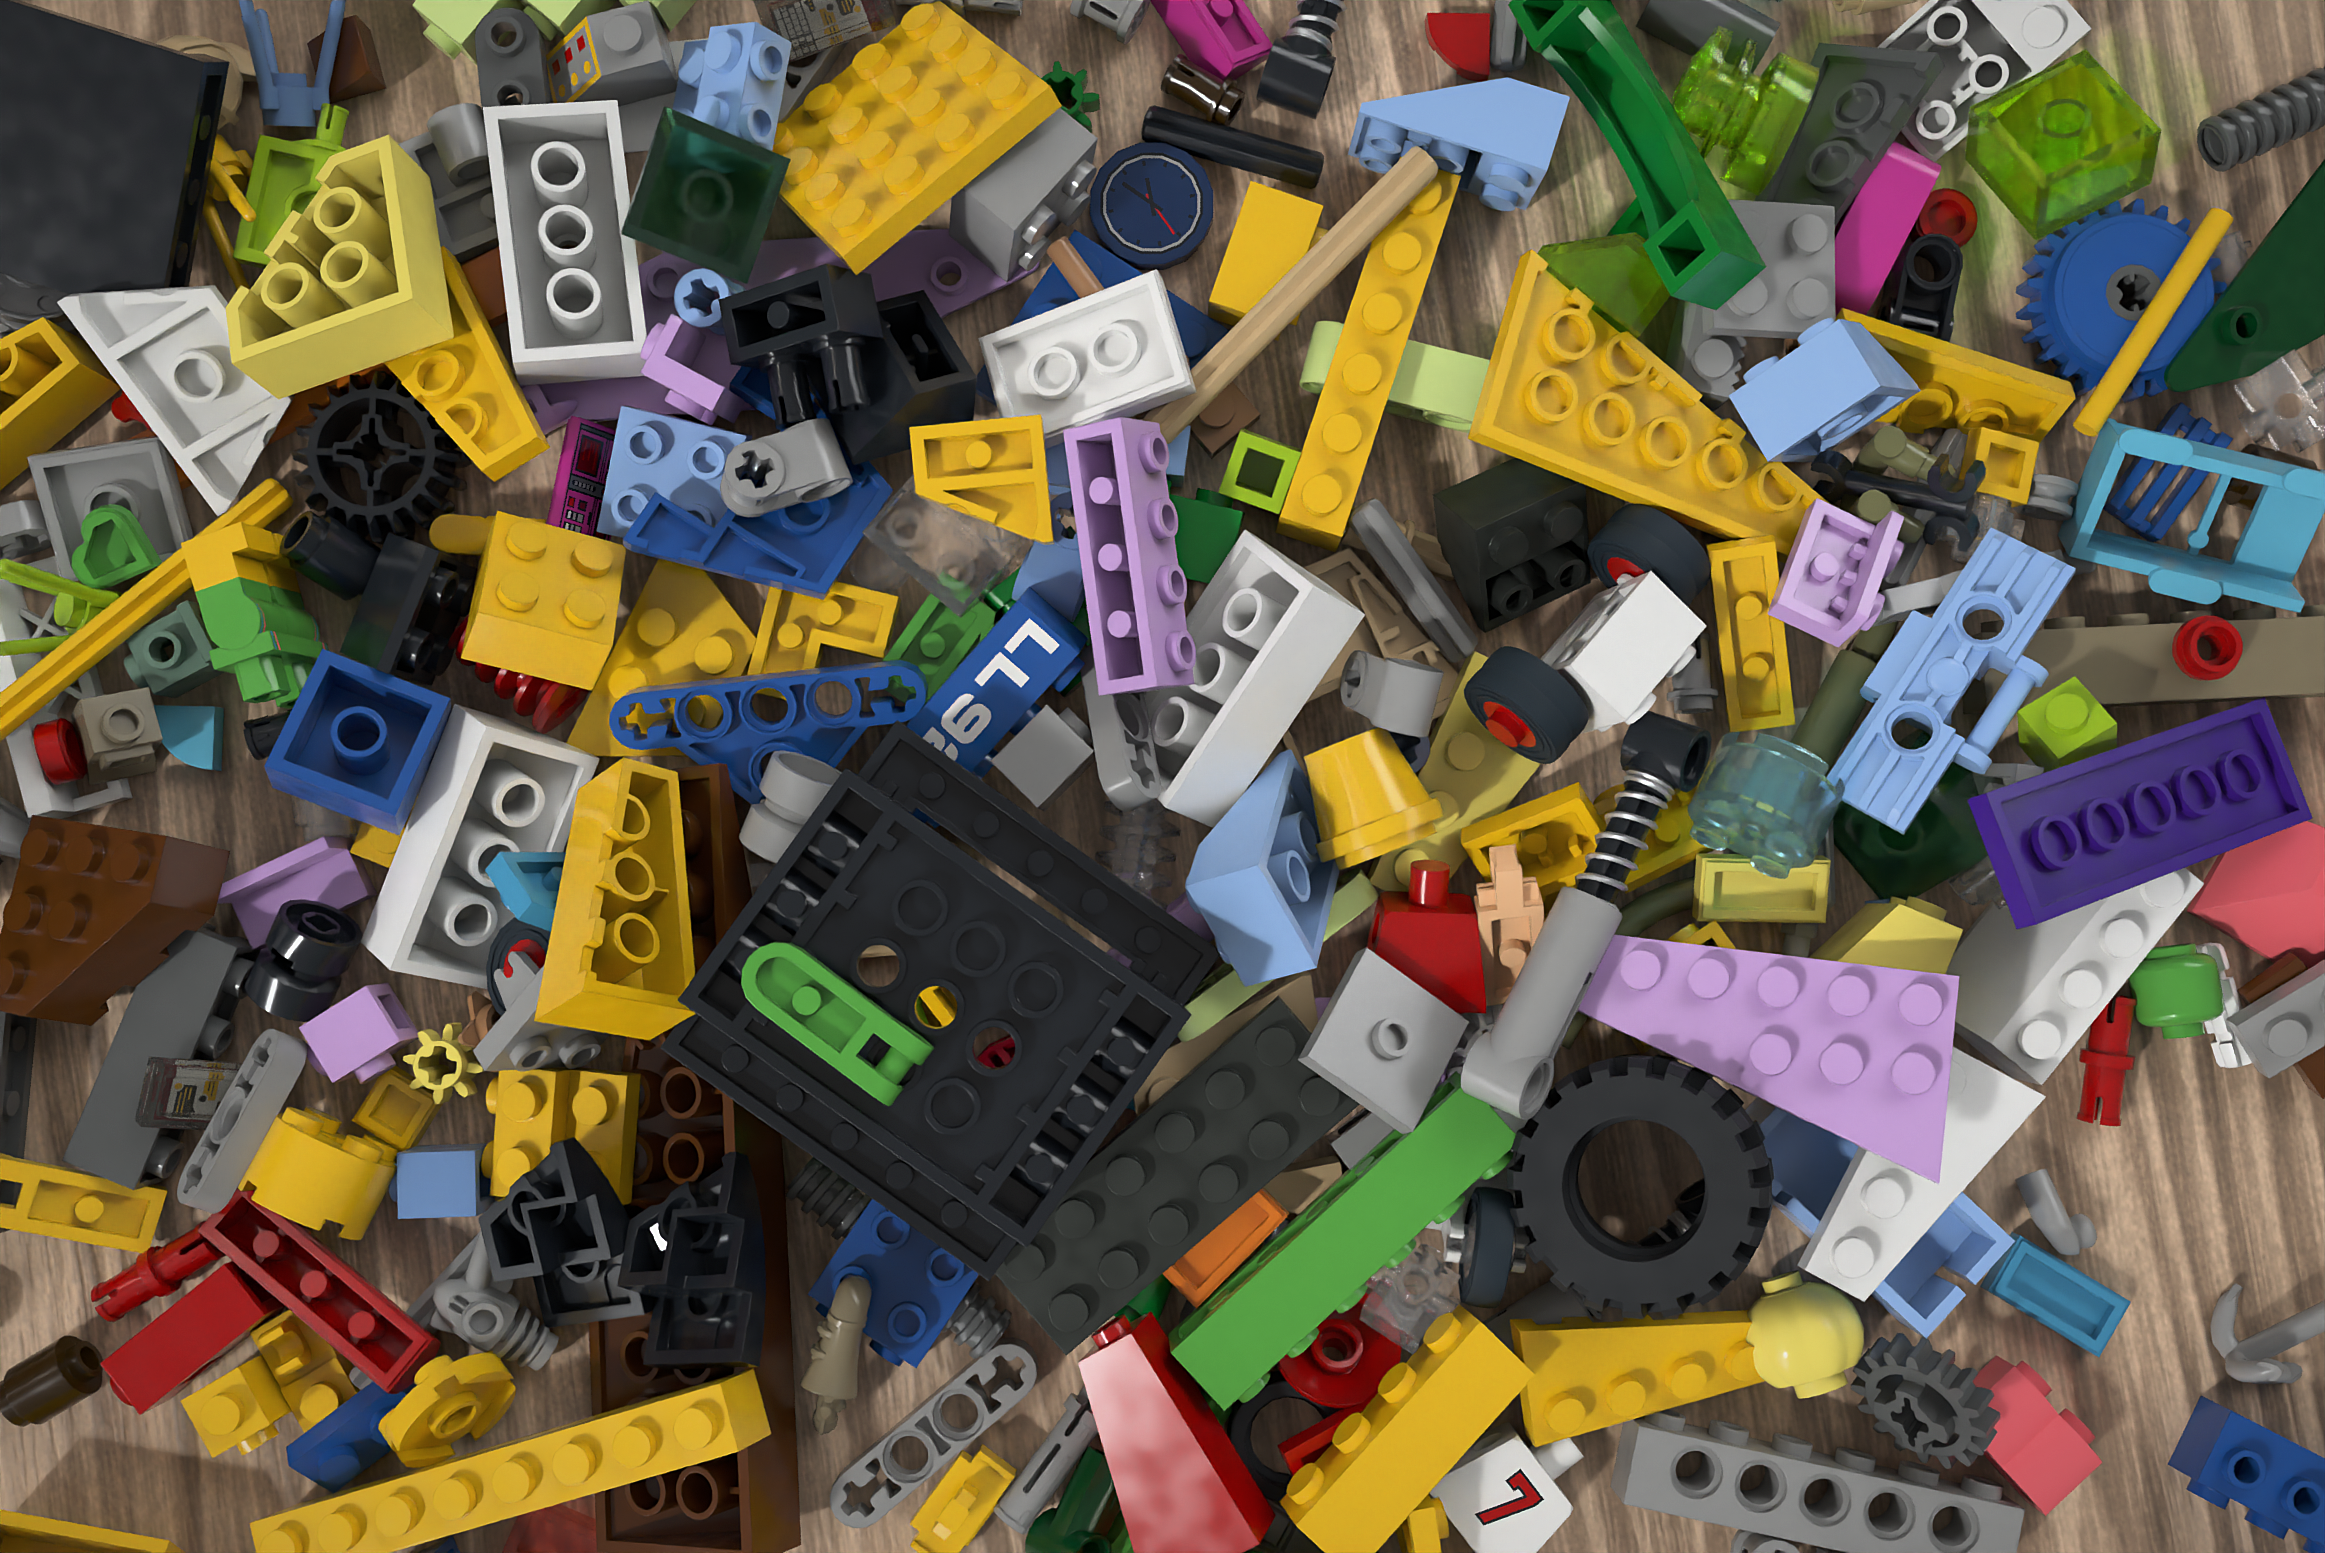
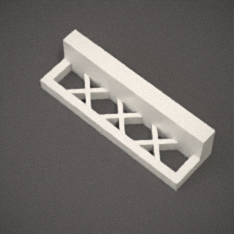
M55 556L26 564L61 577ZM0 578V642L51 637L52 634L56 636L68 635L69 633L65 627L63 629L57 626L54 619V605L57 596L54 597L44 617H41L28 610L21 585ZM32 623L38 625V627H37L35 633H34V629H33ZM42 652L0 656V693L42 660L40 655ZM96 665L78 678L80 688L74 686L75 682L72 683L6 737L28 818H31L32 815L63 819L133 798L127 778L107 782L108 789L82 797L79 796L76 781L56 786L46 776L36 753L34 744L35 726L58 719L57 714L68 694L79 700L104 695Z

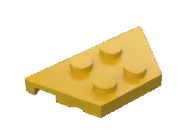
M658 558L566 742L567 744L591 753L596 757H688L676 747L648 750L630 749L622 745L613 736L609 726V718L614 704L629 690L638 687L747 676L757 636L745 620L739 616L730 604L729 599L705 570ZM698 695L690 700L688 713L696 725L702 728H713L722 722L723 709L715 698L709 695ZM668 698L671 707L665 713H645L642 703H636V708L626 716V720L628 723H637L641 733L647 734V730L653 722L673 718L671 730L673 732H680L674 720L676 699Z

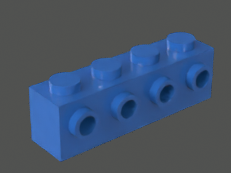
M2200 1396L2168 1462V1465L2191 1478L2186 1489L2224 1510L2230 1499L2249 1508L2244 1517L2248 1522L2283 1540L2288 1530L2291 1529L2307 1538L2302 1547L2303 1550L2309 1553H2325V1458L2228 1408Z

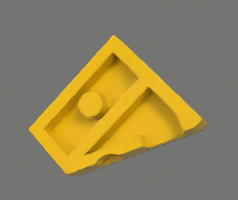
M1041 414L909 427L915 493L919 497L1043 545L1055 544L1044 426Z

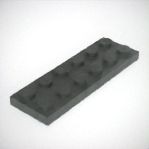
M1279 995L1092 1155L1030 1245L1026 1248L1017 1242L996 1271V1276L1066 1356L1360 1105L1298 1060L1312 1033Z

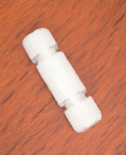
M2220 943L2197 945V953L2211 955L2217 962L2225 1003V1010L2221 1016L2204 1022L2207 1033H2214L2216 1040L2211 1042L2216 1062L2220 1067L2226 1068L2248 1065L2252 1061L2225 1020L2243 1009L2233 976L2226 977L2224 971L2230 968L2225 949Z

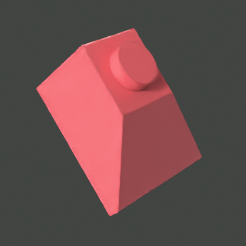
M2305 821L2218 855L2203 881L2204 885L2189 905L2188 913L2273 963H2276L2291 952L2309 969L2325 958V827Z

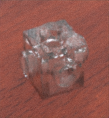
M2293 350L2233 387L2247 410L2237 416L2255 444L2261 446L2269 441L2276 451L2291 444L2298 454L2325 438L2324 364L2311 370L2299 351ZM2289 393L2296 394L2302 401V410L2294 418L2284 416L2279 409L2281 399Z
M1420 1244L1418 1248L1415 1247L1397 1266L1388 1269L1384 1265L1365 1282L1372 1289V1292L1363 1304L1359 1320L1413 1355L1422 1345L1424 1334L1428 1327L1439 1316L1451 1313L1459 1304L1461 1305V1300L1453 1295L1461 1276L1451 1270L1453 1263L1444 1261L1443 1253L1427 1244ZM1408 1291H1414V1292H1416L1418 1295L1411 1294V1293L1408 1292Z

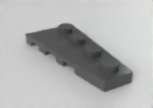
M1819 43L1754 201L1834 206L1836 226L1945 67L1937 52Z

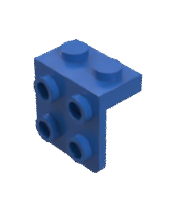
M872 1199L807 1295L819 1302L815 1309L827 1319L828 1311L832 1306L839 1284L848 1275H861L866 1278L872 1290L867 1312V1322L863 1328V1333L872 1338L869 1346L881 1357L897 1366H901L906 1361L914 1368H917L979 1274Z

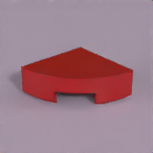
M1427 13L1425 32L1433 51H1436L1442 60L1457 71L1456 74L1462 78L1476 82L1487 81L1490 75V13Z

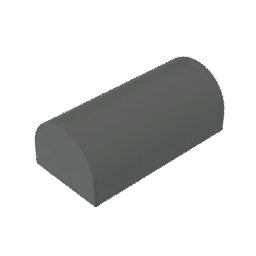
M1649 0L1636 24L1637 28L1744 85L1757 68L1780 26V22L1738 0Z

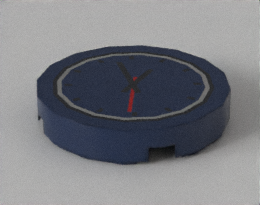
M1140 142L1117 151L1099 169L1090 190V219L1099 243L1107 251L1138 270H1166L1186 262L1204 242L1213 223V189L1205 170L1186 151L1166 143Z

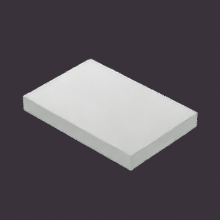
M1157 269L979 338L1000 418L1041 414L1046 449L1064 442L1063 430L1118 417L1129 418L1196 393L1164 281Z

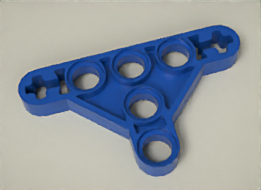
M890 660L644 686L629 690L614 704L610 712L609 726L613 736L622 745L630 749L648 750L676 747L699 765L727 764L732 790L749 803L759 804L761 800L766 799L759 786L764 776L761 768L762 758L767 753L780 750L796 752L822 761L835 768L868 726L894 724L897 720L902 723L913 719L925 704L928 695V683L925 674L918 666L908 661ZM894 675L901 676L904 686L915 687L916 693L908 695L906 704L903 707L895 706V701L891 696L873 697L870 702L873 711L864 712L862 710L864 689L859 678H870L868 691L887 688L891 681V676ZM829 681H837L844 684L850 690L852 696L851 708L839 715L823 711L816 700V691L820 685ZM763 688H774L781 692L788 704L786 716L774 722L760 718L754 712L752 706L754 693ZM709 695L715 698L723 709L722 722L713 728H702L696 725L688 713V704L693 697ZM668 698L676 699L674 720L680 732H673L671 730L673 718L653 722L648 728L647 734L641 733L637 723H628L626 720V716L636 708V703H642L645 713L655 714L665 713L671 707Z

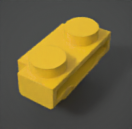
M981 1444L973 1456L965 1450H961L913 1515L910 1525L917 1529L918 1532L913 1537L910 1546L918 1553H959L965 1545L968 1546L994 1511V1507L999 1504L997 1500L1014 1479L1017 1469L984 1444Z

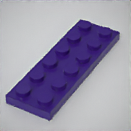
M2265 697L1967 799L2016 929L2037 925L2313 819Z

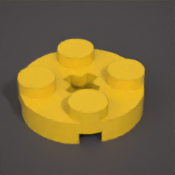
M493 1351L472 1354L454 1362L447 1355L438 1356L419 1369L414 1378L417 1386L400 1401L396 1408L392 1409L381 1419L378 1429L406 1467L421 1468L441 1462L456 1454L450 1445L451 1443L459 1440L468 1432L477 1441L503 1417L515 1398L516 1387L510 1380L514 1378L496 1354H493Z

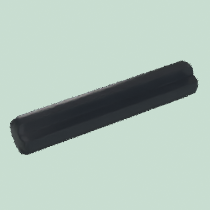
M1156 105L1148 108L1142 124V140L1146 143H1166L1195 157L1308 189L1315 188L1319 183L1324 165V155L1321 152L1216 122H1209L1202 118Z

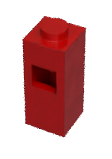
M230 1261L222 1265L102 1361L100 1365L110 1376V1386L115 1395L125 1404L133 1406L138 1414L141 1415L170 1400L246 1339L250 1332L262 1326L286 1306L235 1262Z

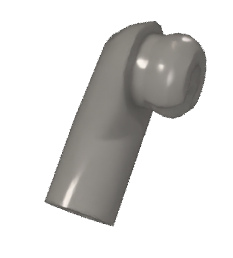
M2047 1169L2026 1174L2015 1180L2034 1223L2056 1251L2065 1255H2079L2080 1249L2090 1248L2095 1244L2097 1233L2089 1217L2080 1213L2070 1218L2068 1217Z

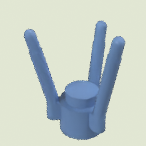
M238 0L258 83L263 125L316 127L315 110H321V104L323 103L330 104L329 85L346 0H332L330 4L314 87H307L306 74L279 73L267 12L264 9H257L255 11L252 0Z

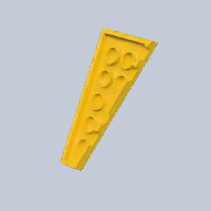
M1531 249L1521 255L1468 439L1627 502L1650 506L1678 522L1727 541L1773 535L1776 544L1777 560L1786 564L1806 509L1816 498L1827 501L1782 462H1768L1762 453L1744 439L1747 432L1730 418L1720 419L1699 401L1703 396L1630 332H1618L1591 309L1594 302L1577 287L1569 290L1546 270L1549 263Z

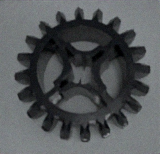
M375 371L369 385L366 379L359 374L350 375L348 394L336 385L326 386L327 395L331 401L327 408L317 403L307 404L310 413L317 417V420L312 428L307 425H300L295 428L298 435L309 440L308 446L290 453L295 461L308 466V468L295 476L294 479L298 486L312 490L305 502L310 509L317 512L325 511L323 519L330 515L344 524L346 529L364 538L370 534L373 542L384 545L388 533L393 534V532L402 538L414 540L415 521L423 528L430 530L431 524L436 519L432 513L435 508H439L447 513L456 511L454 503L445 497L450 488L457 491L468 489L467 482L454 475L457 468H465L471 465V459L466 453L454 450L459 446L435 421V418L401 384L399 379L394 382L393 377L385 371ZM398 412L409 413L415 418L422 430L426 449L417 448L410 443L404 442L403 428L397 425ZM362 422L361 430L351 440L346 441L355 427ZM384 448L400 455H390L386 464L380 461L382 465L380 469L366 462L375 461L378 453L385 456L382 450ZM340 468H348L359 473L361 490L367 492V506L358 505L349 495L343 484ZM421 474L414 486L402 496L403 486L407 480L414 475Z

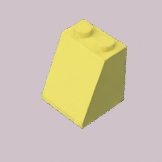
M1891 896L1889 903H1867L1809 958L1946 974L1964 929L1944 922L1947 911L1937 905L1908 896L1907 900Z

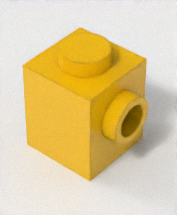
M262 1355L235 1368L180 1401L212 1459L235 1445L242 1456L277 1436L279 1432L274 1422L292 1412L280 1391L279 1384Z

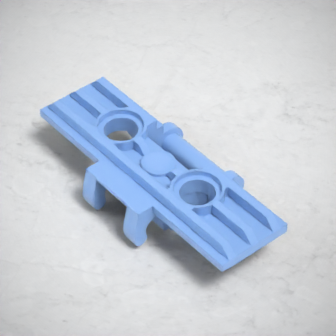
M1991 527L1933 616L1929 618L1912 610L1860 689L1861 696L1875 704L1822 783L1821 789L1904 835L1952 762L1972 772L1985 774L1992 763L1988 755L2031 689L2033 687H2042L2049 676L2048 671L2043 666L2022 654L2074 576L2076 568ZM1987 609L1994 611L2002 618L2004 627L1994 638L1979 640L1971 637L1964 630L1963 622L1965 618L1976 610ZM1990 668L2008 675L1967 739L1965 740L1964 737L1956 734V729L1950 727L1952 724V712L1973 679L1976 678L1980 681ZM1905 720L1907 724L1926 731L1931 736V739L1921 748L1905 749L1893 740V728L1899 721Z

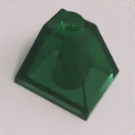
M664 107L620 234L690 264L715 271L728 279L747 284L791 159L669 107Z
M1917 729L1898 741L1897 744L1905 749H1918L1926 745L1931 736L1926 731ZM1954 762L1950 764L1904 835L1831 794L1809 813L1833 817L1834 845L1880 900H1890L1891 896L1907 900L1908 896L1915 898L1988 856L1967 800L1979 795L1973 773Z

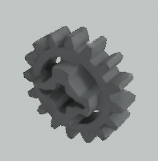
M1897 1333L1891 1343L1883 1337L1878 1338L1871 1349H1867L1854 1367L1853 1372L1857 1377L1851 1384V1390L1864 1396L1857 1406L1859 1410L1867 1414H1874L1875 1418L1878 1419L1873 1429L1877 1433L1889 1431L1896 1437L1894 1447L1897 1450L1902 1451L1908 1448L1916 1452L1922 1463L1927 1464L1932 1455L1937 1456L1940 1463L1946 1469H1952L1957 1460L1967 1467L1972 1465L1978 1455L1982 1456L1997 1434L1994 1427L2000 1419V1413L1988 1407V1404L1994 1397L1992 1390L1976 1387L1972 1381L1978 1372L1974 1368L1962 1370L1954 1364L1955 1352L1950 1349L1943 1354L1934 1351L1929 1339L1922 1337L1916 1346H1912L1903 1333Z

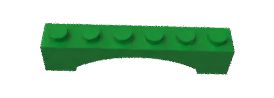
M1512 0L1508 6L1533 51L1541 53L1576 94L1606 137L1626 172L1641 206L1649 234V239L1642 245L1669 294L1672 297L1713 310L1720 308L1767 266L1611 0Z

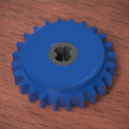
M2117 198L2108 200L2098 207V210L2092 203L2086 205L2074 214V219L2068 215L2052 227L2053 234L2048 233L2038 240L2034 247L2040 255L2035 254L2024 262L2022 269L2027 274L2034 277L2027 279L2016 287V294L2030 298V304L2016 312V319L2031 320L2033 329L2022 337L2023 343L2038 341L2042 351L2034 359V362L2038 366L2051 360L2057 366L2053 374L2054 377L2063 380L2069 376L2075 378V395L2081 396L2098 385L2191 239L2186 234L2191 221L2184 218L2175 225L2167 222V206L2161 205L2149 215H2145L2144 200L2138 198L2125 206L2123 211ZM2210 258L2122 395L2124 403L2132 402L2144 396V392L2149 397H2152L2168 389L2164 381L2166 367L2212 308L2214 296L2225 291L2227 288V283L2213 281L2211 271L2221 264L2219 258Z

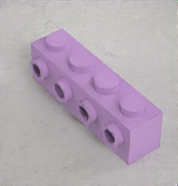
M1118 417L1063 430L1099 696L1141 693L1194 684L1192 668L1196 662V648L1192 636L1187 632L1183 603L1187 596V582L1183 570L1178 565L1175 544L1178 516L1174 504L1169 499L1166 469L1169 465V450L1165 438L1160 433L1159 423Z

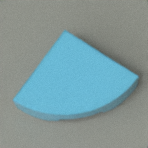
M154 705L163 737L162 743L171 754L188 765L201 769L222 771L224 708L215 706Z

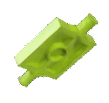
M328 103L321 104L317 132L313 140L288 141L259 134L246 193V199L257 217L253 222H248L241 216L233 258L240 264L263 269L268 265L271 259L263 253L292 210L303 214L322 186L315 177L328 158L347 150L341 145L347 117L350 114L348 110L337 105L332 107Z

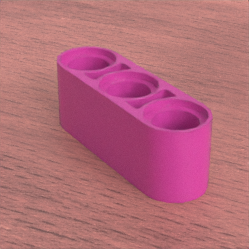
M1893 141L1835 226V317H1837L1842 308L1863 315L1867 314L1942 168L1940 164Z

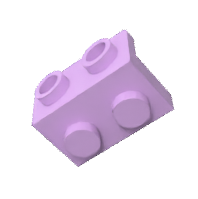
M674 314L670 315L665 326L657 323L643 344L640 357L646 363L640 373L669 388L670 391L664 401L710 426L713 425L717 415L735 423L745 401L725 387L691 370L705 342L706 336Z
M1816 498L1805 511L1767 614L1838 648L1858 629L1863 631L1869 630L1878 618L1884 605L1885 596L1878 593L1882 579L1892 572L1903 551L1904 543L1896 539L1904 516L1890 511L1875 526Z

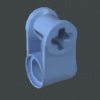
M1069 491L1061 493L1051 501L1055 544L1043 545L1034 541L1019 570L1012 592V599L1017 601L1030 586L1069 622H1074L1085 599V589L1077 533L1073 539H1068V531L1061 523L1064 515L1075 517L1072 493Z

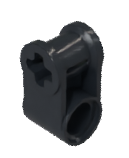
M1927 234L1916 239L1901 250L1885 280L1881 304L1875 319L1950 343L1954 324L1953 310L1963 268V255L1959 246L1950 237L1945 235ZM1915 256L1925 258L1931 263L1934 269L1933 282L1922 280L1916 274L1914 269Z

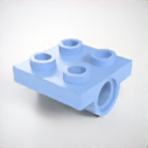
M621 406L597 532L624 538L655 492L709 526L716 527L728 509L721 498L720 484L727 456L735 446L751 441L752 435L631 406ZM742 472L740 480L748 479L750 472Z

